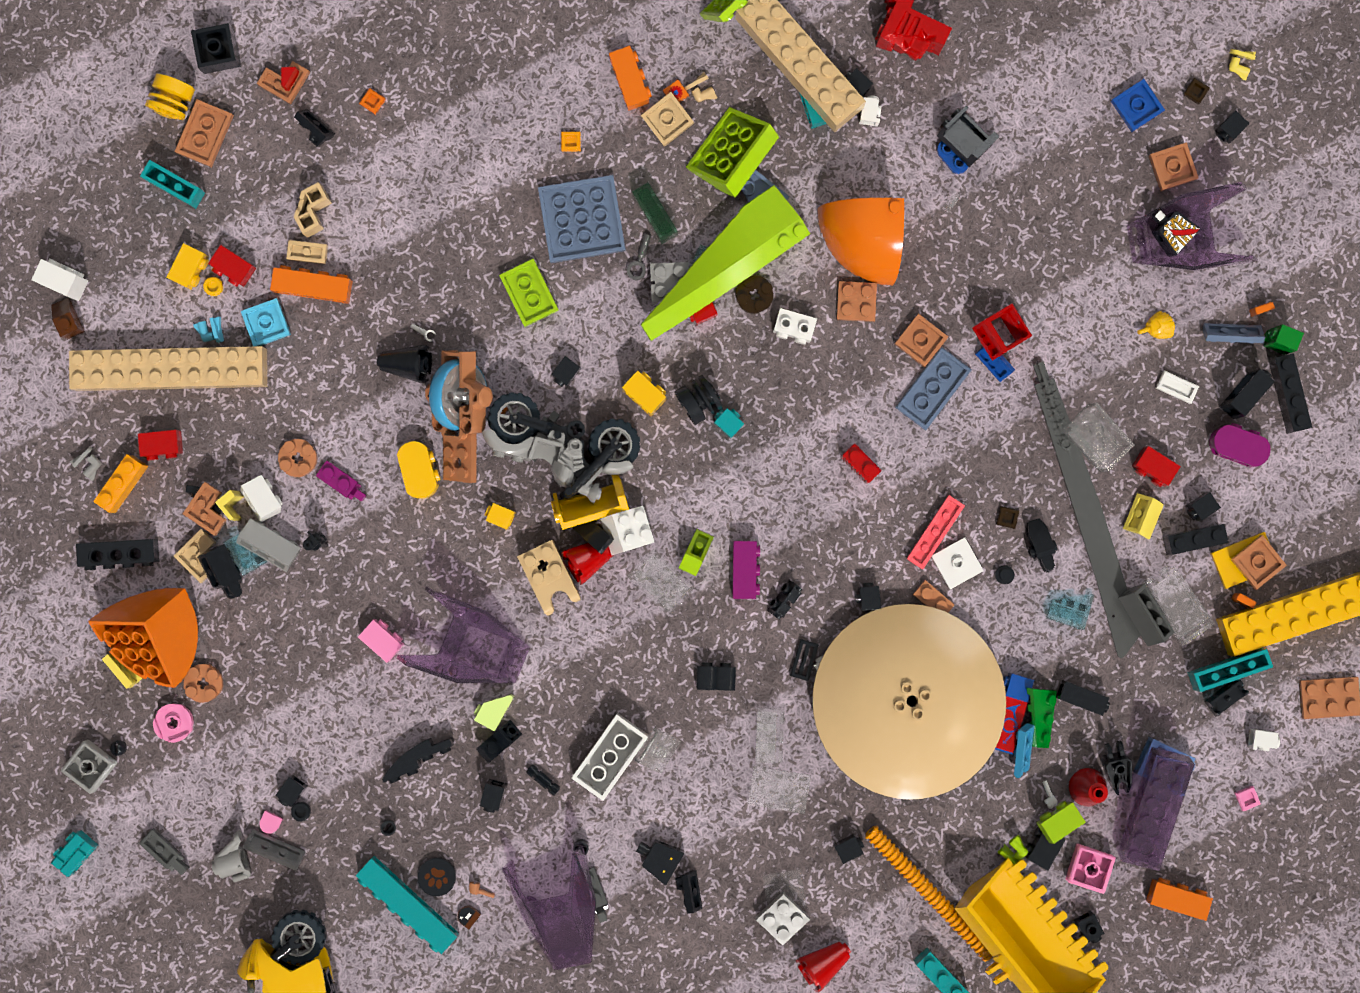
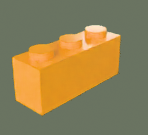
M126 454L93 502L109 513H116L144 474L148 465L135 456Z

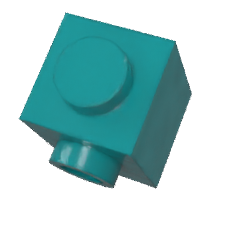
M728 408L725 411L720 410L714 417L716 419L714 424L730 439L744 425L739 419L741 416L734 409L731 411Z

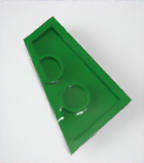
M1027 688V694L1031 698V704H1028V711L1032 713L1030 724L1034 725L1032 747L1049 748L1057 691Z

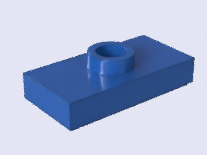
M984 347L975 353L999 382L1015 371L1003 355L992 361Z

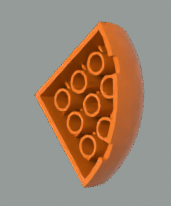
M856 198L829 202L819 206L817 212L820 231L835 259L855 276H859L872 283L893 286L898 276L902 257L904 198Z
M185 588L156 589L128 597L109 606L88 621L100 642L104 640L111 650L109 652L114 658L141 678L146 679L148 677L155 680L157 685L175 688L187 675L193 663L198 642V625L194 608Z

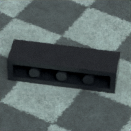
M1294 353L1269 359L1268 362L1272 378L1275 381L1274 386L1286 433L1313 428Z

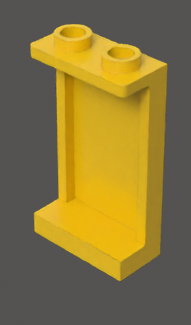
M611 475L613 485L601 488L600 499H596L594 504L587 496L582 494L559 500L557 493H553L554 500L551 501L556 524L560 523L562 530L629 510L620 476Z

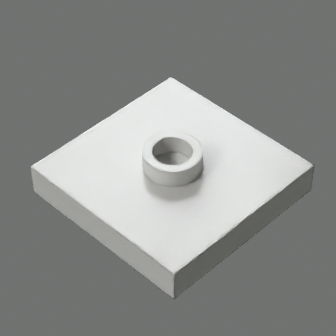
M965 537L932 555V559L949 589L984 571Z

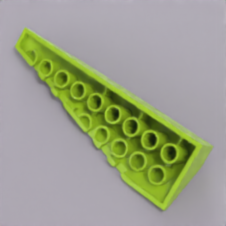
M775 185L745 204L738 211L739 213L717 235L714 242L704 250L687 270V273L678 280L674 288L664 296L661 303L644 319L640 325L650 341L701 310L810 235L801 217Z

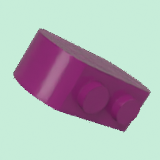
M1235 423L1215 429L1209 439V446L1214 455L1247 467H1257L1264 464L1271 452L1268 440L1260 436V432L1243 430L1241 425Z

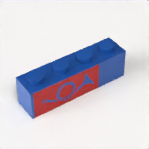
M1008 673V676L1003 678L1006 693V715L1001 736L995 750L1013 755L1017 741L1016 734L1021 727L1030 697L1027 694V688H1032L1034 680Z

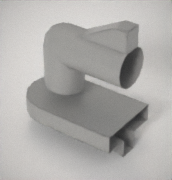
M89 447L83 454L71 460L72 466L74 468L77 467L93 448ZM92 454L86 459L90 465L82 472L91 481L95 479L97 469L101 466V461Z

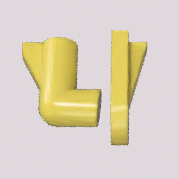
M1230 49L1229 52L1249 60H1255L1256 52H1243L1235 49ZM1232 57L1229 70L1235 72L1242 80L1246 81L1250 68L1239 65L1240 58Z

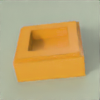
M561 132V151H581V132Z

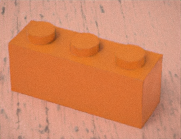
M627 46L610 52L609 59L627 110L630 111L650 104L651 92L648 86H644L643 80H645V75L642 68L638 69L636 62H639L636 50L632 51L631 46Z
M1159 877L1158 880L1152 879L1146 901L1154 906L1207 921L1213 898L1207 895V891L1198 888L1192 891L1189 890L1187 885L1177 883V886L1170 884V880Z

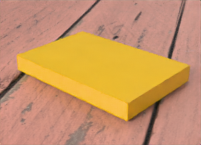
M1265 532L1210 553L1225 589L1247 581L1231 561V558L1260 535H1263L1268 541Z

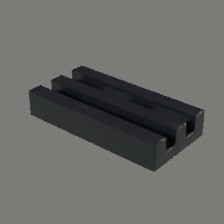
M800 639L790 676L809 681L819 644ZM803 644H806L798 674H796L795 671ZM810 646H813L814 648L808 665L806 676H803L802 673L804 670Z

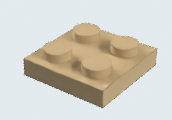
M672 92L641 115L664 147L694 124V121Z

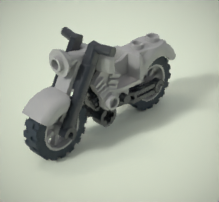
M511 392L500 396L493 403L488 414L490 429L482 431L486 444L492 449L493 456L500 458L509 456L512 457L513 461L523 463V460L529 462L532 459H544L550 463L555 481L562 487H569L560 493L561 499L572 498L578 492L587 496L593 504L596 499H600L602 491L599 488V483L591 484L601 472L608 475H619L634 468L632 463L638 457L640 451V437L637 435L636 429L622 419H609L597 425L590 434L588 451L592 459L591 463L588 464L583 455L584 440H581L585 433L584 424L575 420L566 426H560L552 422L540 420V411L537 408V404L530 397L522 393ZM510 405L519 406L516 413H513ZM505 407H507L510 413L509 416L501 414ZM521 408H523L528 415L519 413ZM500 417L506 418L507 423L501 424ZM516 427L522 428V429H524V430H523V431H519L518 428H516ZM573 427H576V431L579 432L576 435H573V431L570 430ZM610 431H618L619 433L617 437L613 438ZM605 433H607L610 439L609 442L601 440ZM621 434L626 437L627 441H619ZM600 443L606 444L603 450H601ZM628 444L627 452L621 449L622 445ZM618 450L624 456L616 459V451Z

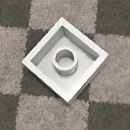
M50 258L48 262L43 259L40 260L31 279L77 301L80 300L88 283V280L83 278L84 274Z
M643 506L600 519L603 530L614 539L609 545L611 555L654 543Z

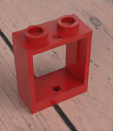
M1013 304L1003 308L972 328L992 361L1032 336ZM1001 317L1015 340L1008 346L1004 344L991 323Z

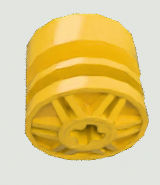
M156 73L152 87L159 91V93L149 92L148 96L153 100H146L145 106L166 118L183 121L186 115L180 111L187 112L188 107L182 104L181 101L190 102L195 89L178 79Z

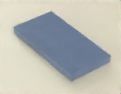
M941 347L895 408L926 431L972 369Z

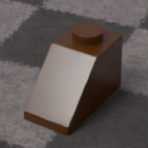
M69 297L51 305L52 320L61 338L68 340L85 332Z

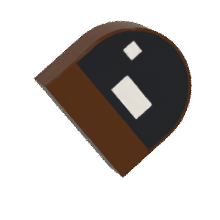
M464 906L458 912V921L469 930L481 913L472 906Z

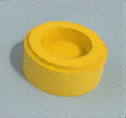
M209 277L203 284L204 291L210 296L220 295L224 288L222 281L217 277Z

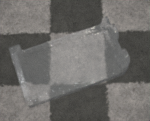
M1165 566L1158 571L1159 575L1155 578H1147L1142 584H1146L1174 630L1177 643L1184 646L1213 626L1215 622L1177 568Z

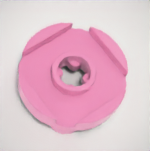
M172 703L161 707L153 721L156 735L171 743L185 739L193 730L194 720L192 713L182 704ZM172 717L178 721L176 728L169 725Z

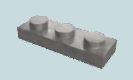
M252 829L243 846L244 849L296 871L306 853L301 849Z

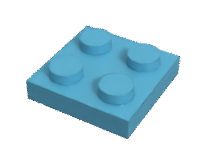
M277 298L241 311L253 347L262 346L291 335L279 299Z

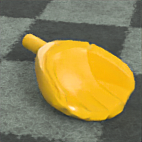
M1158 311L1147 321L1145 328L1137 330V333L1140 335L1148 332L1157 339H1168L1174 335L1175 324L1169 314Z

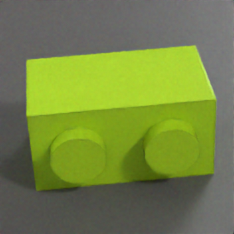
M1062 801L1055 806L1056 810L1051 813L1048 811L1039 817L1040 820L1036 822L1049 843H1056L1086 823L1073 802Z

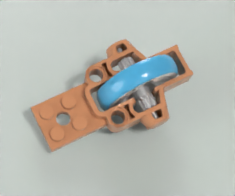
M441 351V366L435 372L431 383L427 385L425 397L429 401L432 411V427L435 431L441 432L443 437V480L476 483L477 433H482L485 430L486 407L491 404L493 394L491 389L487 387L483 373L476 366V351Z

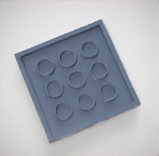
M613 175L538 187L550 263L626 251Z

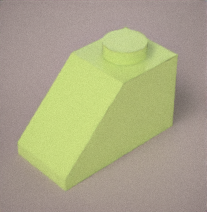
M506 695L486 701L483 705L479 704L474 712V715H476L474 720L495 731L511 704L514 695Z

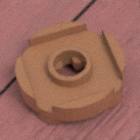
M293 439L285 442L278 454L280 469L293 477H303L312 472L318 460L314 447L308 441L302 439ZM297 453H300L303 460L296 464L293 455L295 456Z
M210 664L196 665L189 669L184 678L185 694L196 702H209L221 693L223 677ZM202 678H205V681L208 682L204 689L199 685V681Z

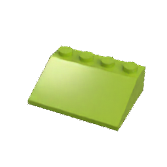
M729 107L686 168L715 188L736 198L779 136L770 123Z

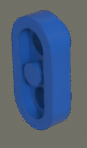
M941 141L937 147L938 156L953 173H964L968 166L951 149L949 152H946L944 147L947 145ZM956 161H961L963 165L957 166Z

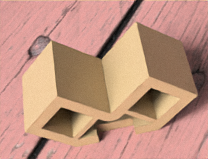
M319 182L301 191L298 208L294 214V219L302 234L307 238L324 229L315 212L332 204L324 187Z

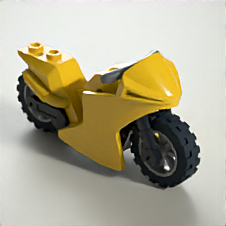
M308 910L288 912L279 919L274 927L272 945L266 943L263 939H255L243 954L237 968V974L242 979L247 980L248 993L255 992V981L259 979L263 981V993H336V982H333L330 958L324 947L326 928L325 925H322V920L316 917L315 913L307 912ZM291 925H293L295 931H294V932H291V931L287 930L288 927H290ZM309 928L312 934H305L306 929ZM285 934L290 936L287 940H285ZM313 938L311 946L304 939ZM302 945L306 947L305 950H299Z

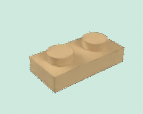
M289 240L286 259L326 265L328 245Z

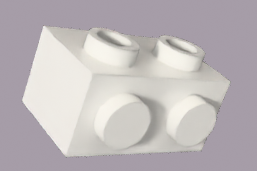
M780 308L773 332L777 333L776 337L787 339L788 337L795 338L794 342L805 345L806 342L810 343L817 318Z
M262 475L241 485L240 490L260 522L280 513L282 505L279 496H274L272 493L271 483L268 479L264 480Z

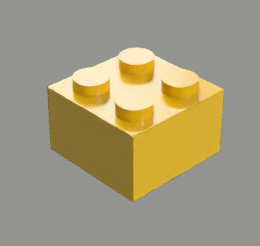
M637 371L622 387V390L648 415L652 416L666 401V391L658 384L654 386L651 383V378L644 371L642 373Z

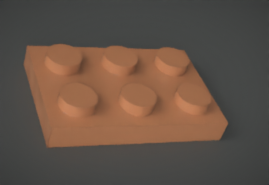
M197 99L175 152L212 168L234 115Z
M1358 677L1299 680L1302 719L1360 716Z

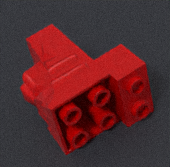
M885 0L884 3L887 4L885 10L888 12L875 38L878 41L876 47L887 51H892L893 49L900 54L904 53L914 61L921 59L926 51L939 56L952 28L911 9L915 0Z

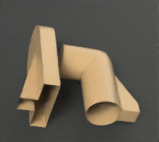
M703 72L695 81L684 88L688 90L709 78ZM712 86L702 92L699 87L692 91L697 102L717 98Z

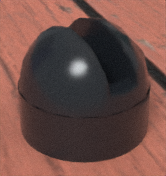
M122 740L114 741L110 746V751L115 756L123 755L127 750V745ZM116 744H118V753H116Z
M391 819L382 821L380 825L381 833L385 836L394 834L396 831L395 822ZM388 823H391V825L388 827V829H387V830H384V828L387 826V824H388Z
M579 839L574 843L573 851L576 855L584 856L588 853L589 844L586 840Z

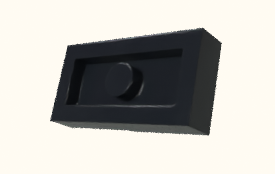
M308 109L297 111L294 116L303 128L312 132L309 140L316 147L332 139L335 135Z
M692 870L676 877L677 890H684V906L686 907L687 914L701 910L703 907L697 870Z

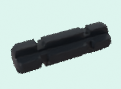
M531 765L527 769L526 773L530 777L533 776L534 780L544 789L547 788L550 794L555 795L559 791L560 787L556 783L553 784L552 780L542 771L539 772L536 766Z

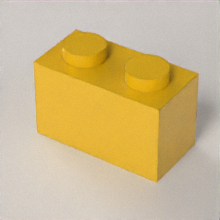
M183 243L166 278L192 290L200 281L199 274L201 270H205L209 263V260H207L208 255Z

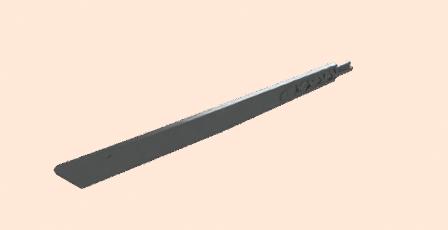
M1043 361L1033 365L1039 382L1034 387L1097 582L1117 656L1123 658L1140 637V633L1118 599L1127 590V586L1110 532L1055 379L1049 378Z

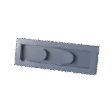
M1204 323L1203 334L1206 341L1253 344L1263 343L1265 339L1261 325Z

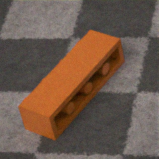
M280 265V268H273L270 290L274 293L349 304L353 281L348 278V275L337 274L335 277L329 276V273L324 271H318L315 274L310 273L308 269L299 268V271L291 270L289 266Z

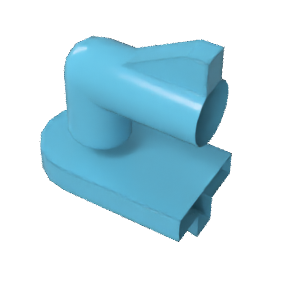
M221 317L209 318L212 332L208 331L206 321L193 324L203 342L216 340L220 343L224 341Z

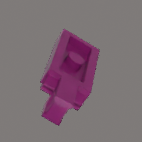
M327 460L316 474V477L346 498L352 500L355 497L360 501H364L367 497L366 494L359 490L361 487L359 482Z

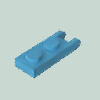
M1029 723L1018 729L1016 739L1018 740L1014 751V757H1016L1014 776L1016 778H1020L1023 772H1027L1030 768L1034 725Z

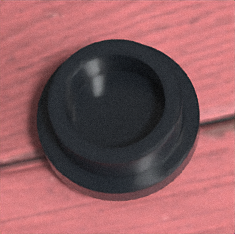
M1002 565L995 571V578L1001 584H1009L1014 579V570L1010 566Z

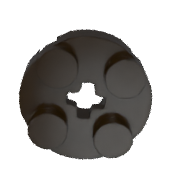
M757 275L750 276L739 283L735 292L740 308L750 314H757L768 309L774 296L772 285L768 280ZM754 289H758L757 293L760 295V297H756L755 300H752L749 292H753Z

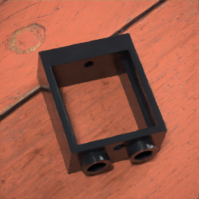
M1264 369L1248 372L1219 407L1233 419L1245 417L1275 382L1271 378L1272 375Z

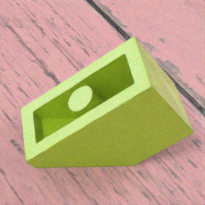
M696 529L679 569L696 576L714 537Z

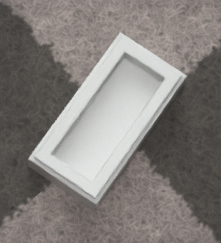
M1165 370L1162 372L1156 389L1189 404H1192L1199 388L1198 385Z

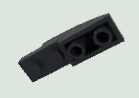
M452 737L436 744L433 743L432 738H429L412 747L389 768L382 779L383 783L389 781L392 784L401 780L400 776L406 773L408 776L418 773V769L422 766L420 759L425 762L434 758L433 754L439 751L441 755L451 751V747L454 745Z

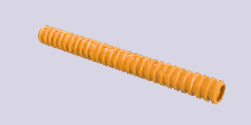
M877 825L870 828L865 834V838L869 839L871 844H874L873 847L878 848L877 851L882 852L881 855L883 857L886 856V860L890 861V864L894 865L896 870H899V874H903L902 877L904 879L907 878L908 883L911 882V886L915 887V890L919 891L921 896H924L925 901L928 900L929 905L932 904V908L936 909V912L940 913V916L945 918L946 922H949L950 927L953 926V930L957 931L958 935H962L961 938L966 940L967 944H970L971 949L974 948V952L978 953L979 957H983L982 960L984 962L992 959L993 956L954 909V905L950 904V901L946 900V897L941 895L940 891H937L936 886L933 887V883L929 882L928 878H924L925 875L921 874V871L916 869L915 865H912L911 860L908 861L907 856H903V852H899L900 849L895 847L894 843H891L890 838L887 839L886 834H882V830H878L879 827Z

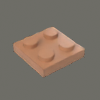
M1187 142L1149 155L1160 191L1199 178Z
M839 281L837 320L875 322L877 283Z
M918 313L894 345L921 366L926 367L948 336Z
M1263 535L1257 537L1231 558V561L1254 589L1260 588L1287 566Z

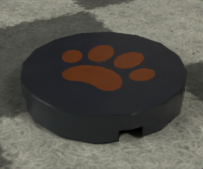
M434 857L427 860L418 871L419 886L430 896L440 897L447 894L456 882L454 866L449 860L442 857Z

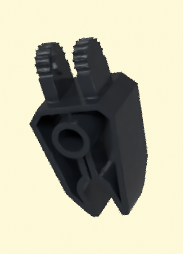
M1040 518L1028 521L1026 535L1031 545L1028 547L1029 556L1034 561L1039 560L1042 570L1049 573L1055 568L1053 555L1057 551L1056 542L1052 540L1047 526Z
M1121 740L1116 741L1117 752L1112 753L1110 743L1104 744L1106 755H1103L1100 761L1110 786L1119 795V784L1122 783L1125 792L1129 793L1132 786V760L1124 752Z

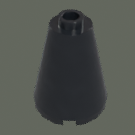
M427 345L383 351L378 355L376 363L381 371L425 384L429 380L426 379L427 372L431 374L432 353L428 352L427 349L430 347Z

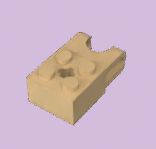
M550 540L517 556L547 616L554 612L552 596L557 591L565 592L572 602L581 600V596L554 540ZM542 560L544 562L547 561L549 564L546 566V571L539 568L541 565L540 561Z

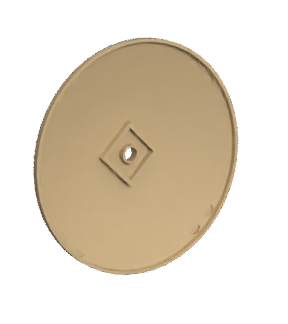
M901 604L887 606L871 611L850 623L836 636L825 651L819 663L813 686L812 704L815 725L820 740L834 763L859 785L875 793L898 799H924L938 796L968 781L983 767L993 753L1000 739L1006 715V693L1003 676L988 645L976 631L959 618L945 611L924 605ZM911 695L917 699V704L914 707H910L907 704V698Z

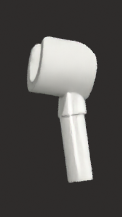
M415 324L411 325L412 329L424 335L427 341L432 342L431 339L427 338V334L432 332L436 335L433 330L427 331Z
M1046 780L1042 782L1048 795L1044 802L1049 809H1052L1057 805V799L1052 794Z

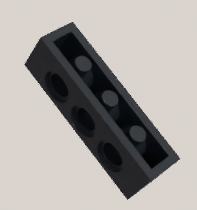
M158 539L76 544L77 567H84V570H96V566H103V569H115V565L122 564V568L134 567V563H142V567L154 566V562H159ZM137 548L141 552L138 559L134 556V551ZM117 550H120L122 554L119 560L115 557ZM98 551L102 553V559L100 561L96 559V553Z

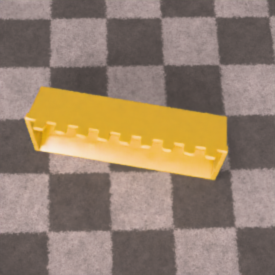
M1007 858L998 867L968 887L954 909L993 956L992 959L995 962L987 967L985 972L990 975L998 969L1003 971L992 980L996 985L1008 978L1021 993H1097L1106 981L1102 974L1108 970L1107 963L1103 961L1095 966L1091 962L1098 957V952L1095 949H1091L1084 953L1081 948L1088 943L1085 936H1081L1077 940L1072 938L1071 935L1078 930V927L1075 923H1072L1064 928L1061 922L1067 918V913L1064 910L1056 915L1052 913L1051 909L1057 905L1056 899L1052 897L1044 902L1040 898L1047 892V888L1044 885H1040L1035 890L1030 884L1037 879V876L1034 872L1029 873L1025 877L1020 873L1027 866L1023 859L1013 864Z

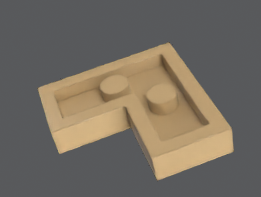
M200 529L174 557L200 583H203L208 577L197 556L208 551L216 542L203 529Z

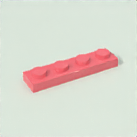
M948 495L906 559L923 570L965 505Z

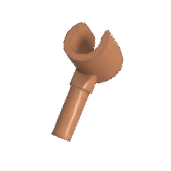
M474 882L469 883L471 894H481L494 898V893L480 889L479 882H476V884Z

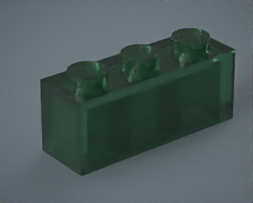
M646 183L632 191V197L661 245L676 237L678 231L650 184Z

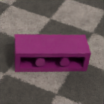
M733 541L732 599H756V595H760V584H756V576H760V564H757V557H760V545H757V541Z

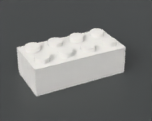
M617 713L575 771L572 779L601 800H604L649 735Z

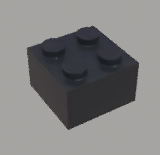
M229 23L191 30L197 66L203 74L241 67L235 31Z

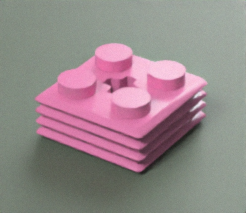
M1076 844L1065 879L1069 883L1104 894L1116 858L1111 854ZM1092 864L1094 870H1090L1088 873L1087 867Z

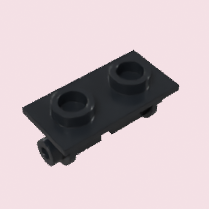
M308 531L307 533L310 536L303 542V548L308 551H316L322 546H329L326 543L328 540L326 536L317 531Z
M791 580L784 583L778 596L770 601L767 611L779 620L781 617L784 618L791 608L786 604L789 600L794 604L802 594V588Z

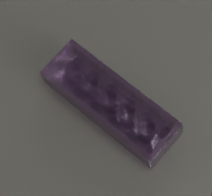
M1151 747L1119 846L1118 855L1122 862L1160 871L1195 766L1190 756Z

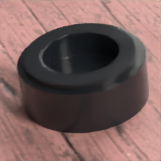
M298 802L293 805L291 815L296 821H305L311 815V808L306 802Z

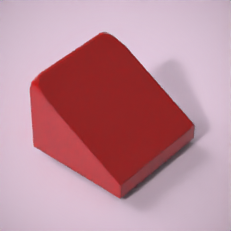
M296 67L281 68V86L286 91H290L299 75V70Z

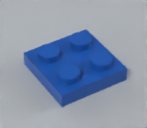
M1142 79L1111 100V103L1131 132L1165 111L1145 79Z

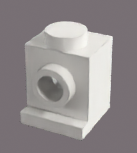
M877 96L864 97L866 103L864 109L861 110L859 124L878 127L880 119L876 117H880L882 107L878 105L879 98Z
M1250 729L1247 748L1269 751L1270 748L1277 749L1280 745L1279 733Z

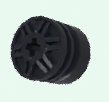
M703 375L698 377L701 383L700 386L695 380L691 381L694 390L690 391L684 385L674 391L682 407H685L688 417L695 426L706 419L703 412L705 409L711 415L715 414L711 407L713 404L718 411L723 409L718 393L711 382L705 379Z

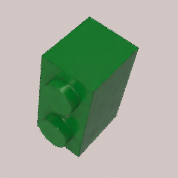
M1283 324L1265 332L1263 347L1283 355L1298 350L1304 333Z

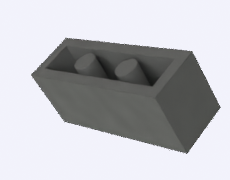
M1145 583L1128 588L1118 597L1147 646L1163 643L1175 633Z

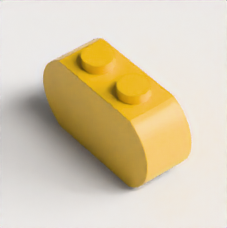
M411 441L405 443L399 449L397 458L406 492L414 498H429L437 491L438 481L441 480L438 469H434L433 462H436L434 452L430 451L426 445L420 442Z

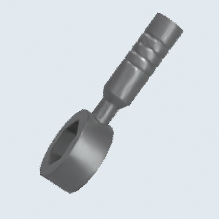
M648 234L643 236L638 252V260L631 262L627 267L629 278L635 281L641 280L646 274V268L642 260L646 255L651 236ZM639 265L643 270L641 275L633 276L630 272L632 266Z

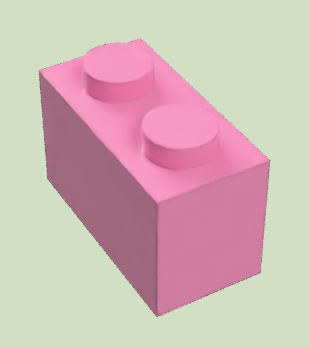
M374 619L358 638L387 663L391 661L405 644L401 642L403 638L398 633L394 632L392 634L387 629L389 626L380 619L378 621Z

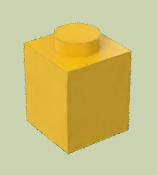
M495 503L492 506L489 505L485 512L486 521L506 530H509L516 512Z

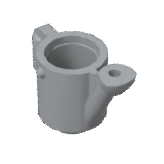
M240 830L234 834L233 839L218 854H215L214 860L211 862L215 875H219L220 878L232 876L233 882H238L251 876L246 852L242 846L239 847L240 842L243 841Z

